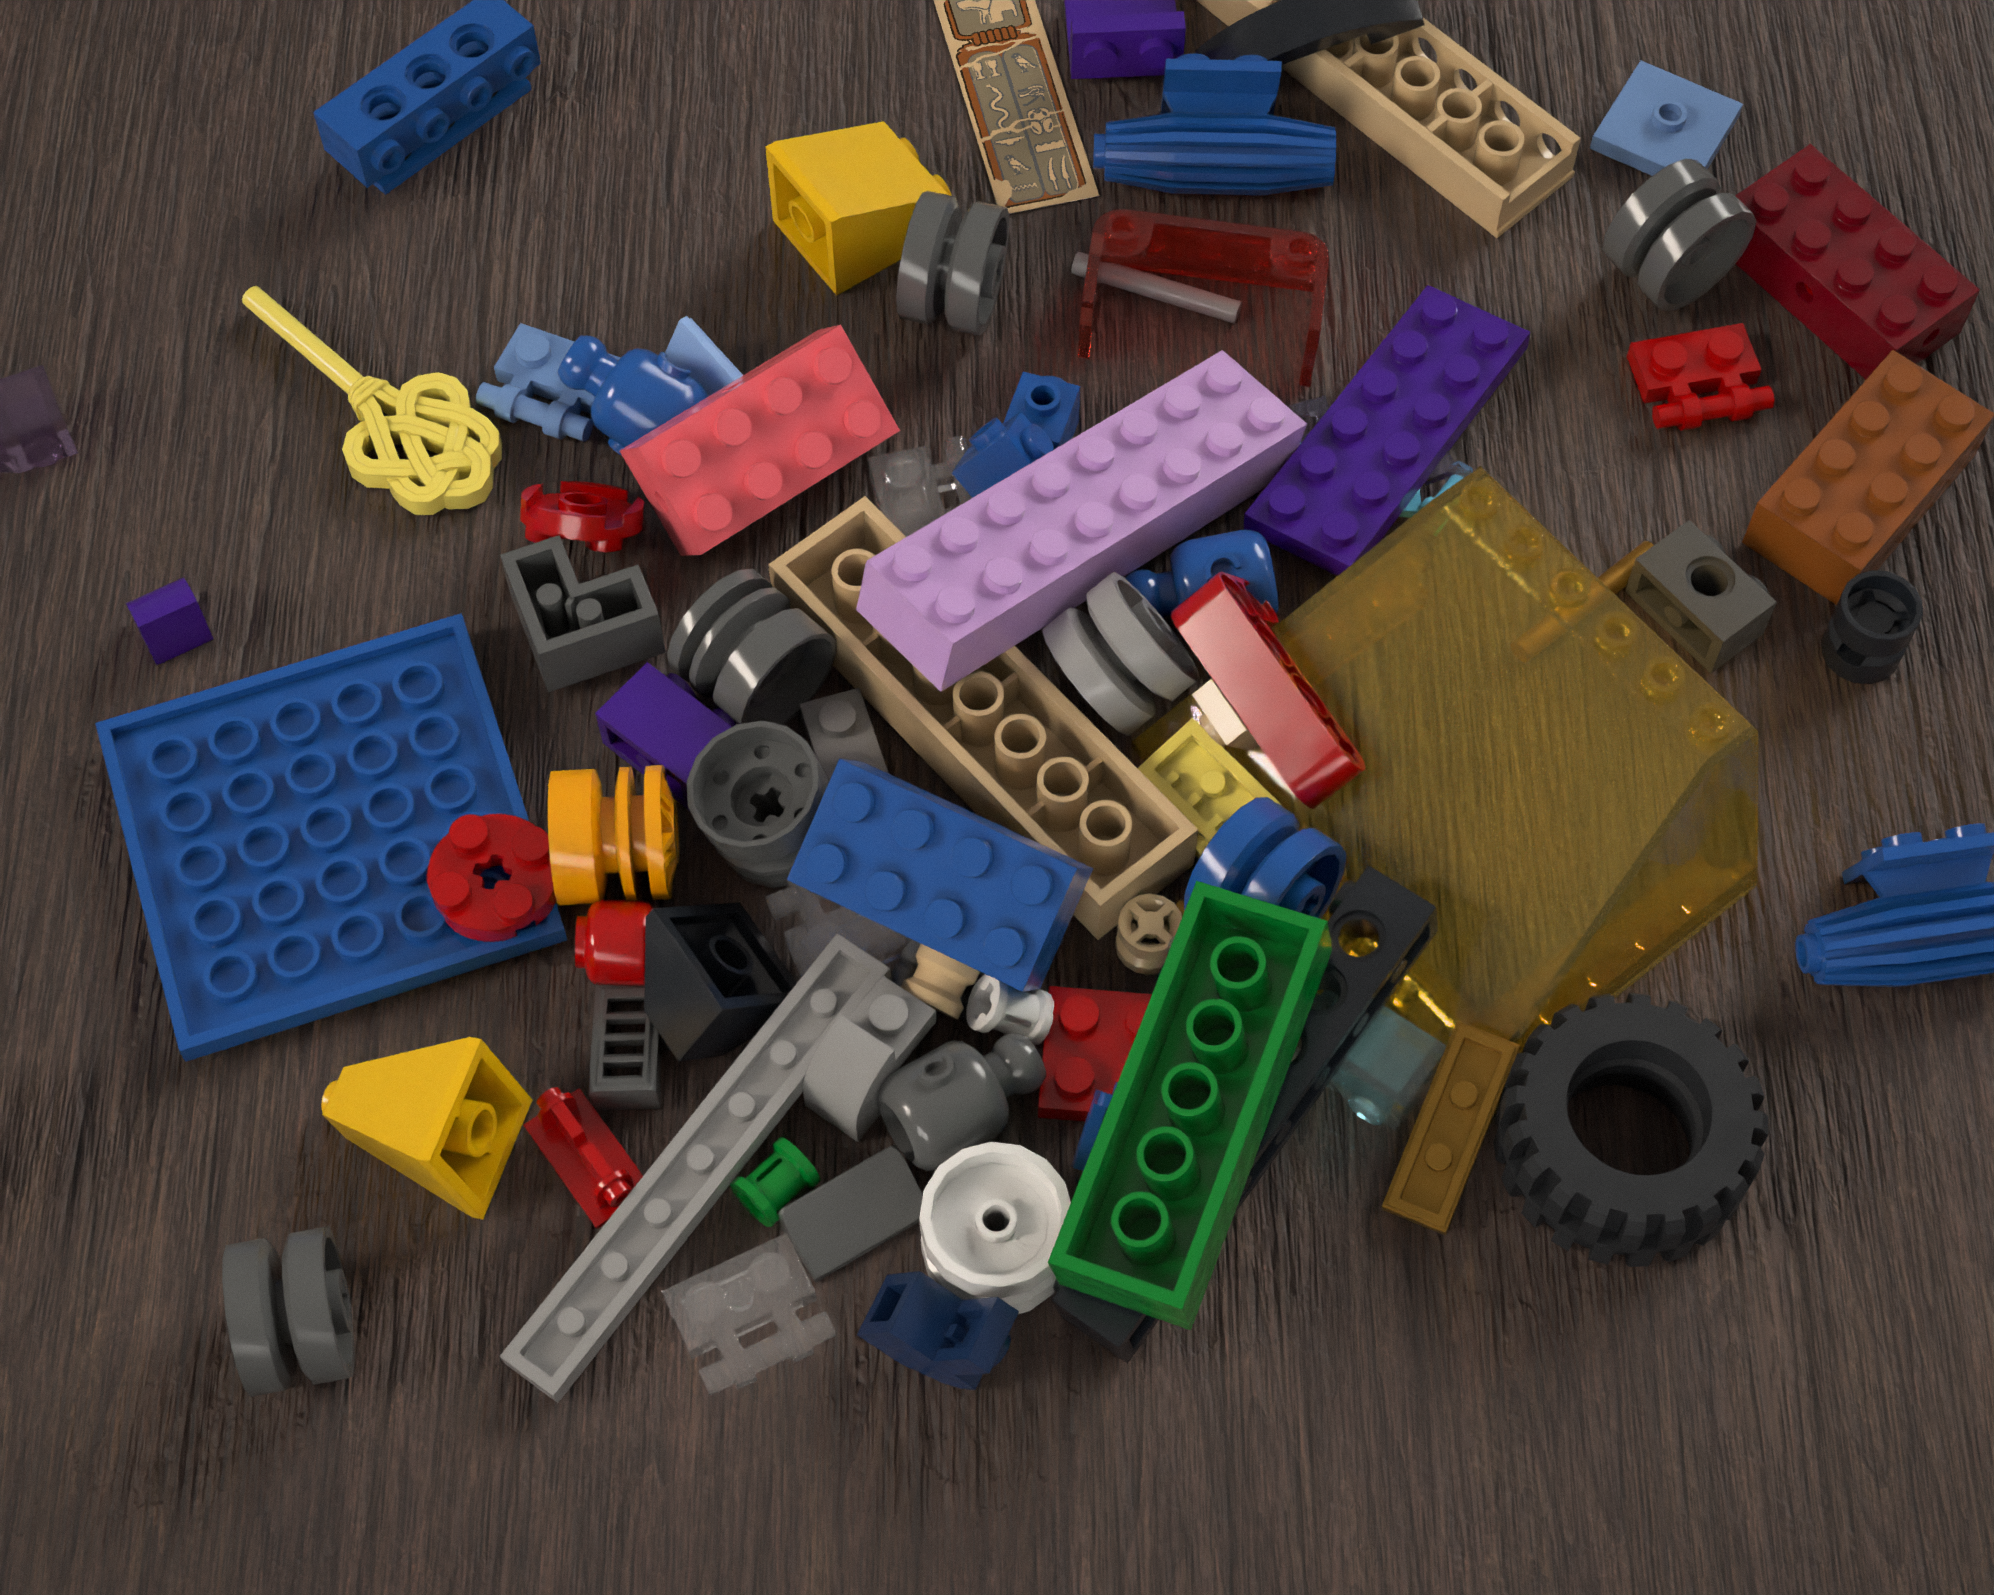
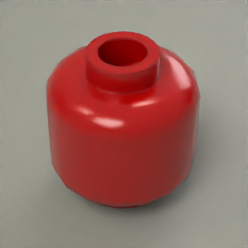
M595 901L590 906L587 916H577L575 967L585 968L586 975L593 984L645 985L646 916L654 908L653 905L646 901Z

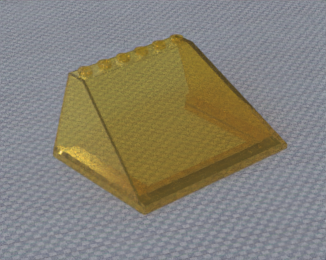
M1481 466L1429 502L1271 629L1361 755L1366 769L1313 810L1308 808L1294 795L1259 745L1252 751L1227 745L1222 746L1280 802L1282 807L1295 815L1300 823L1299 831L1315 828L1342 846L1346 852V863L1338 890L1348 880L1356 883L1369 865L1436 906L1438 932L1380 1011V1014L1435 1072L1456 1021L1520 1045L1519 1053H1522L1530 1034L1540 1024H1548L1550 1026L1555 1012L1570 1004L1578 1005L1580 1010L1584 1012L1589 998L1593 996L1611 994L1616 998L1754 889L1758 882V731ZM1192 694L1132 741L1131 748L1144 762L1191 718L1202 726L1199 716L1204 712ZM1330 905L1328 906L1325 914L1321 918L1323 920H1326L1327 922L1332 916L1331 914H1329ZM1356 938L1348 942L1343 950L1351 956L1361 957L1374 951L1377 944L1368 938Z

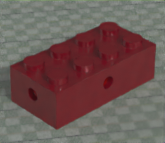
M1809 144L1735 195L1753 212L1757 221L1751 241L1735 264L1865 380L1892 350L1918 364L1961 333L1980 289L1813 145Z

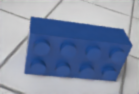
M839 758L787 880L1024 992L1041 988L1093 868L862 761Z

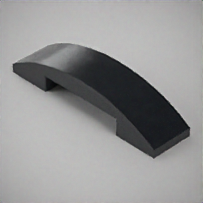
M1281 0L1235 22L1210 38L1195 51L1196 54L1205 55L1210 60H1235L1243 55H1259L1268 61H1282L1283 65L1367 34L1372 45L1425 24L1417 0Z

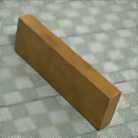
M1456 1021L1382 1204V1210L1446 1236L1502 1096L1510 1070L1520 1051V1045Z

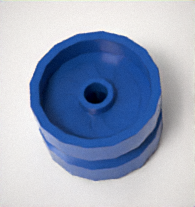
M1269 797L1255 798L1240 807L1220 827L1205 847L1191 873L1184 894V911L1195 883L1199 881L1321 919L1335 896L1344 874L1346 852L1340 844L1315 828L1299 831L1300 823L1295 815Z

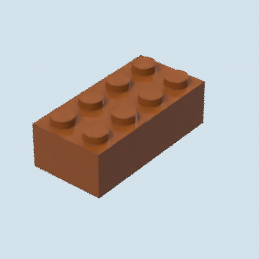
M1892 350L1757 502L1742 543L1837 605L1847 582L1857 574L1871 570L1877 571L1974 458L1991 425L1994 413Z

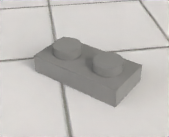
M860 688L799 704L800 716L810 747L830 779L839 758L862 761L888 773Z

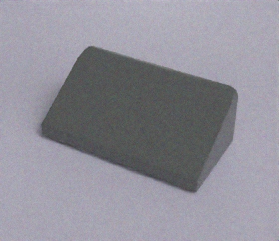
M891 1145L781 1209L778 1213L780 1225L812 1279L817 1283L919 1223L923 1193L896 1145Z

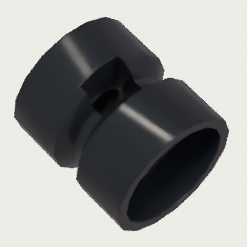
M1871 570L1857 574L1847 582L1821 639V654L1827 666L1839 677L1859 684L1877 683L1884 681L1896 671L1923 616L1922 600L1916 588L1903 577L1889 571Z

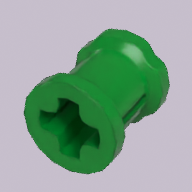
M782 1137L772 1144L773 1153L746 1178L737 1177L730 1183L731 1190L753 1217L766 1227H772L779 1220L777 1213L804 1187L813 1189L821 1181L817 1170L808 1158L795 1145Z

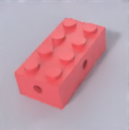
M840 324L817 330L621 449L620 453L681 556L702 555L898 433L900 429Z

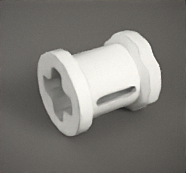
M985 974L974 985L969 996L966 1009L967 1022L969 1027L981 1033L994 1029L1006 1034H1023L1033 1045H1038L1042 1043L1051 1028L1054 1000L1047 991L1036 989L1031 992H1022Z

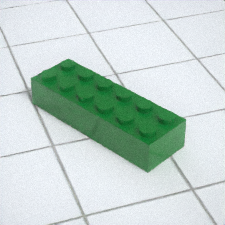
M1196 881L1049 1257L1048 1264L1060 1285L1182 1328L1192 1329L1332 952L1328 922L1326 920Z

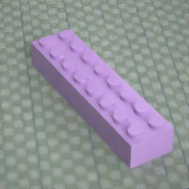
M1221 350L868 559L865 564L856 610L942 692L1047 626L1070 607L1075 608L1087 600L1086 593L1111 573L1116 572L1122 577L1126 576L1264 489L1300 445L1307 423L1226 352Z

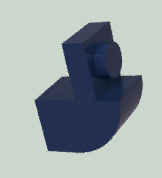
M921 1271L888 1274L857 1335L910 1369L953 1387L976 1390L982 1375L989 1374L991 1369L1007 1353L1011 1343L1009 1332L1019 1311L999 1297L962 1300Z

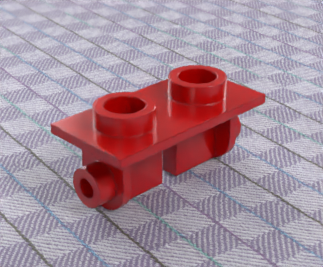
M558 1087L550 1088L537 1099L536 1103L541 1109L538 1115L523 1124V1126L595 1228L598 1229L609 1220L643 1175L580 1088L572 1093H562Z

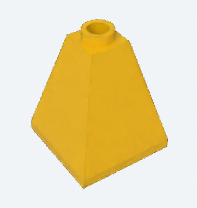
M467 1037L345 1066L338 1080L331 1082L325 1089L321 1108L322 1115L346 1139L470 1217L483 1220L528 1113L532 1098L482 1039Z

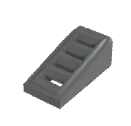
M596 984L589 1075V1097L596 1111L660 1109L662 1050L660 1033L645 1011L610 1012L611 1002H643L645 985ZM645 1024V1032L610 1033V1025ZM644 1046V1053L609 1054V1047ZM643 1067V1075L609 1076V1068Z

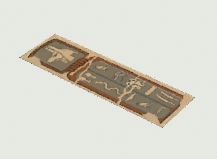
M934 0L997 205L1007 207L1009 214L1100 196L1035 0Z

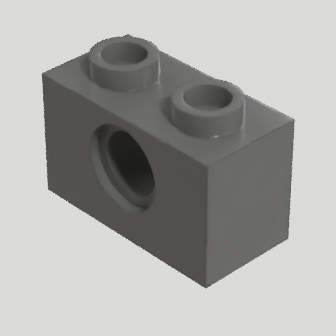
M1690 520L1635 559L1625 592L1710 674L1764 634L1777 603L1770 596L1766 586L1758 578L1746 574L1726 555L1724 548L1714 537L1705 535ZM1697 591H1704L1710 594L1711 596L1700 594Z

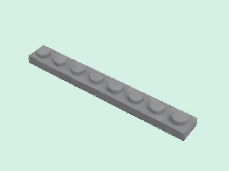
M837 933L502 1352L500 1358L508 1367L559 1403L801 1095L808 1065L818 1045L840 1014L847 1018L882 975L889 980L892 979L888 966Z

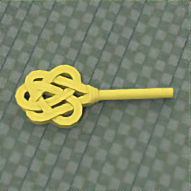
M253 286L245 292L242 303L348 394V401L352 405L358 420L361 421L346 433L342 448L352 478L367 488L390 489L392 496L399 505L415 515H434L444 508L449 510L469 509L486 501L493 489L494 469L502 459L500 433L486 416L471 408L468 390L456 377L439 372L418 375L402 384L400 390L391 386L387 380L371 376L363 377L260 287ZM394 445H403L406 459H399ZM375 449L378 459L369 458L367 456L368 452ZM426 450L432 451L439 455L429 457Z

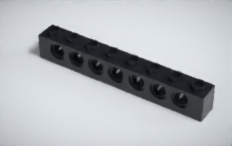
M1369 865L1356 883L1352 880L1346 881L1331 902L1329 914L1332 916L1328 920L1332 952L1317 991H1332L1339 996V999L1328 1009H1310L1297 1044L1301 1051L1289 1065L1235 1213L1438 932L1436 906ZM1356 938H1368L1377 944L1374 951L1361 957L1351 956L1343 950L1348 942ZM1057 1279L1055 1280L1053 1290L1057 1293L1052 1302L1060 1316L1127 1364L1159 1321L1157 1318L1060 1285Z

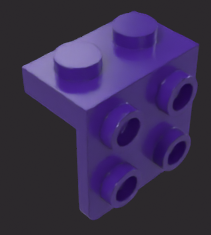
M1064 0L1071 79L1164 75L1166 59H1177L1184 55L1186 31L1184 11L1176 12L1175 0Z

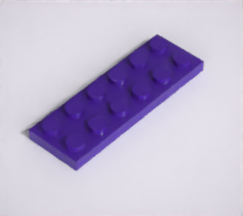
M1427 285L1244 514V530L1258 532L1265 537L1266 541L1349 582L1527 350L1530 331Z

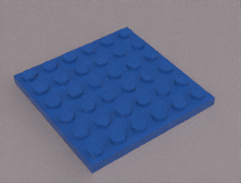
M462 613L95 723L178 1049L185 1062L567 941L565 929L556 904L549 915L536 925L535 920L532 921L528 926L516 930L517 936L499 942H484L464 937L455 932L446 923L444 916L436 909L427 883V870L431 855L440 840L449 833L451 824L457 818L467 814L478 816L507 814L529 821ZM503 866L490 867L480 874L486 889H494L498 880L508 881L511 877L510 874L504 872Z

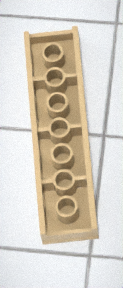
M1281 0L1196 1L1227 26H1230L1242 18ZM1423 18L1424 26L1372 45L1367 34L1282 65L1281 68L1496 238L1501 236L1574 177L1575 171L1573 167L1581 138L1425 18ZM1418 37L1427 40L1432 45L1437 55V63L1424 54L1419 45ZM1459 69L1467 71L1475 79L1477 87L1474 90H1469L1463 83ZM1500 101L1507 102L1516 110L1520 119V126L1513 124L1505 116ZM1542 133L1550 135L1559 144L1562 151L1556 156L1546 147Z

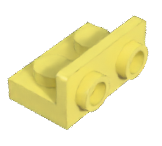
M1193 718L1138 767L1198 828L1195 853L1198 859L1220 827L1243 805L1255 798L1269 797L1281 805L1221 745L1217 744Z

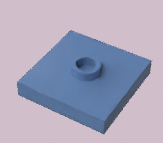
M1640 60L1594 133L1590 149L1651 176L1666 166L1685 158L1697 160L1708 169L1738 120L1743 104Z

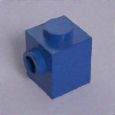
M1022 372L1003 423L1022 411L1031 424L1038 425L1047 433L1054 449H1056L1074 436L1079 422L1080 386L1067 383L1055 376H1039Z
M1022 411L1003 424L996 417L982 426L969 439L972 446L967 449L952 471V474L973 498L1053 451L1054 447L1047 433L1038 425L1031 424Z

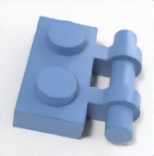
M520 323L494 366L497 381L505 385L501 388L483 382L478 388L476 403L494 410L497 418L512 423L517 422L519 419L541 426L544 434L560 440L569 436L585 442L590 437L593 429L592 419L579 414L581 411L591 414V406L595 396L586 390H574L567 387L557 374L563 358L574 341ZM609 354L617 360L620 359V357ZM534 394H536L541 397L553 400V402H551V404L549 405L547 403L532 399V397Z

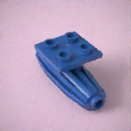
M1185 54L1177 59H1166L1161 114L1106 122L1105 134L1094 133L1093 168L1104 169V180L1178 194L1269 195L1331 186L1335 176L1336 131L1335 127L1274 115L1282 61H1268L1259 55H1243L1235 60H1210L1209 57L1202 54Z
M1984 823L1969 824L1948 829L1945 831V838L1923 842L1920 832L1904 833L1882 839L1881 847L1862 851V860L1842 872L1844 885L1868 881L1880 898L1807 921L1808 924L1804 928L1805 934L1798 935L1795 941L1796 958L1801 971L1804 974L1810 973L1814 977V981L1820 985L1903 987L1994 974V882H1986L1992 855L1994 854V832L1987 833Z

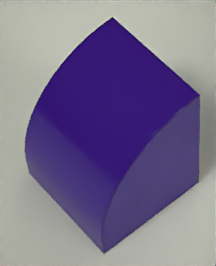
M184 577L126 603L156 665L214 640L200 606Z

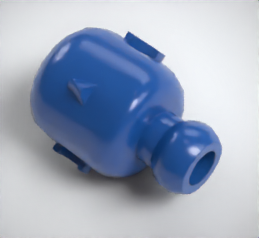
M581 335L573 343L563 358L557 372L560 380L567 387L574 390H586L595 396L591 406V419L603 434L610 437L608 444L619 455H621V449L707 398L704 387L697 380L689 376L691 372L671 364L666 359V353L660 352L657 355L650 350L637 348L629 350L617 360L608 354L601 340L588 335Z
M1238 530L1185 541L1178 545L1170 556L1171 571L1156 574L1149 570L1141 569L1135 570L1125 577L1149 601L1162 618L1171 616V612L1219 572H1225L1249 581L1250 584L1245 586V588L1259 603L1263 604L1267 600L1274 611L1278 612V593L1270 550L1265 537L1252 530Z

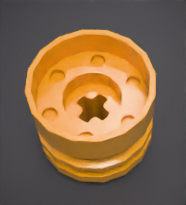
M664 765L645 767L644 795H637L632 767H619L615 796L604 797L601 781L596 769L551 771L548 784V838L552 881L558 905L592 904L595 901L604 900L608 874L619 873L626 900L638 901L641 890V872L648 871L653 900L671 899L673 878L677 863H679V825L676 801L673 799L668 786Z

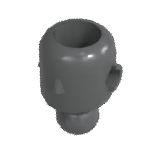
M1006 1034L994 1044L992 1051L984 1056L974 1047L962 1041L953 1040L889 1075L880 1087L877 1097L878 1106L892 1139L905 1158L918 1168L934 1171L937 1170L939 1165L960 1150L988 1143L996 1138L1008 1123L1009 1106L1006 1098L1014 1094L1028 1095L1035 1092L1046 1078V1069L1037 1049L1023 1034Z

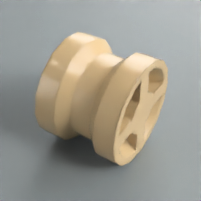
M1150 893L1138 895L1124 905L1120 911L1115 941L1117 956L1124 966L1136 973L1145 975L1161 973L1182 919V914L1175 903L1164 896ZM1144 938H1156L1160 943H1142L1141 941Z
M920 944L915 955L918 962L913 977L904 979L901 988L937 1012L958 1020L964 1008L961 997L966 987L976 983L980 971Z

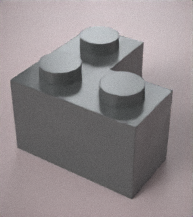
M560 535L500 554L512 600L548 692L666 653L659 613L639 564L579 584Z

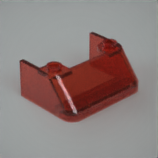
M1134 208L1113 209L1098 218L1093 227L1081 302L1079 358L1089 359L1103 263L1107 262L1143 271L1309 291L1299 386H1311L1321 332L1329 264L1328 249L1318 236L1302 229Z

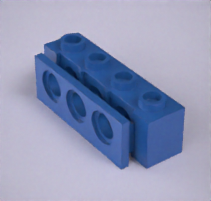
M504 0L471 1L313 112L324 150L364 186L368 188L373 184L386 195L532 90L531 83L526 77L534 68L541 64L534 25ZM498 91V93L492 98L493 93ZM455 121L454 125L448 129L449 125ZM411 153V155L406 160H404L405 156Z

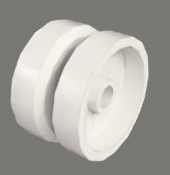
M988 1142L964 1148L939 1165L923 1191L919 1217L921 1250L928 1277L962 1300L999 1297L1019 1311L1018 1314L1031 1311L1053 1295L1056 1277L1048 1264V1260L1071 1201L1065 1181L1048 1160L1021 1145Z

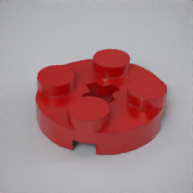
M561 481L560 493L543 495L544 483L532 485L521 493L520 521L526 526L525 538L531 542L537 543L560 535L561 540L585 541V547L593 551L616 552L622 549L623 538L634 536L643 528L644 500L638 496L633 504L627 503L628 491L619 487L593 482Z
M467 814L461 816L451 824L449 833L437 844L429 860L427 883L436 909L444 916L446 923L455 932L469 939L499 942L516 937V930L528 926L534 920L536 925L549 915L556 904L548 833L520 817L507 814H488L483 816ZM493 866H503L504 872L511 875L508 881L498 880L494 889L484 888V881L480 876L484 870Z

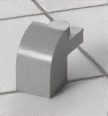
M882 975L847 1018L842 1014L836 1018L818 1045L808 1065L803 1081L805 1106L859 1142L881 1114L877 1098L880 1087L889 1075L900 1068L936 1023V1010Z

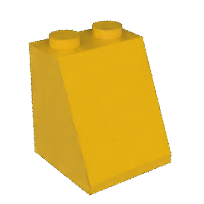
M884 121L779 140L765 146L773 221L836 296L901 260L908 225L915 205L923 192L932 191L951 195L945 181L937 174L931 175L920 163L918 154L910 141L904 137L899 139Z

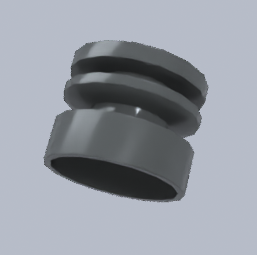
M754 569L737 570L720 579L696 600L671 638L667 657L671 670L689 682L697 693L705 698L713 697L715 709L719 708L726 712L736 724L767 721L785 726L800 713L799 704L811 701L820 690L832 669L837 648L836 639L799 608L791 609L790 599L773 587L768 580Z
M767 721L737 724L713 737L695 758L687 779L688 808L700 830L709 842L715 846L718 854L724 859L727 866L744 880L770 888L796 885L788 881L787 877L830 778L807 741L789 727Z

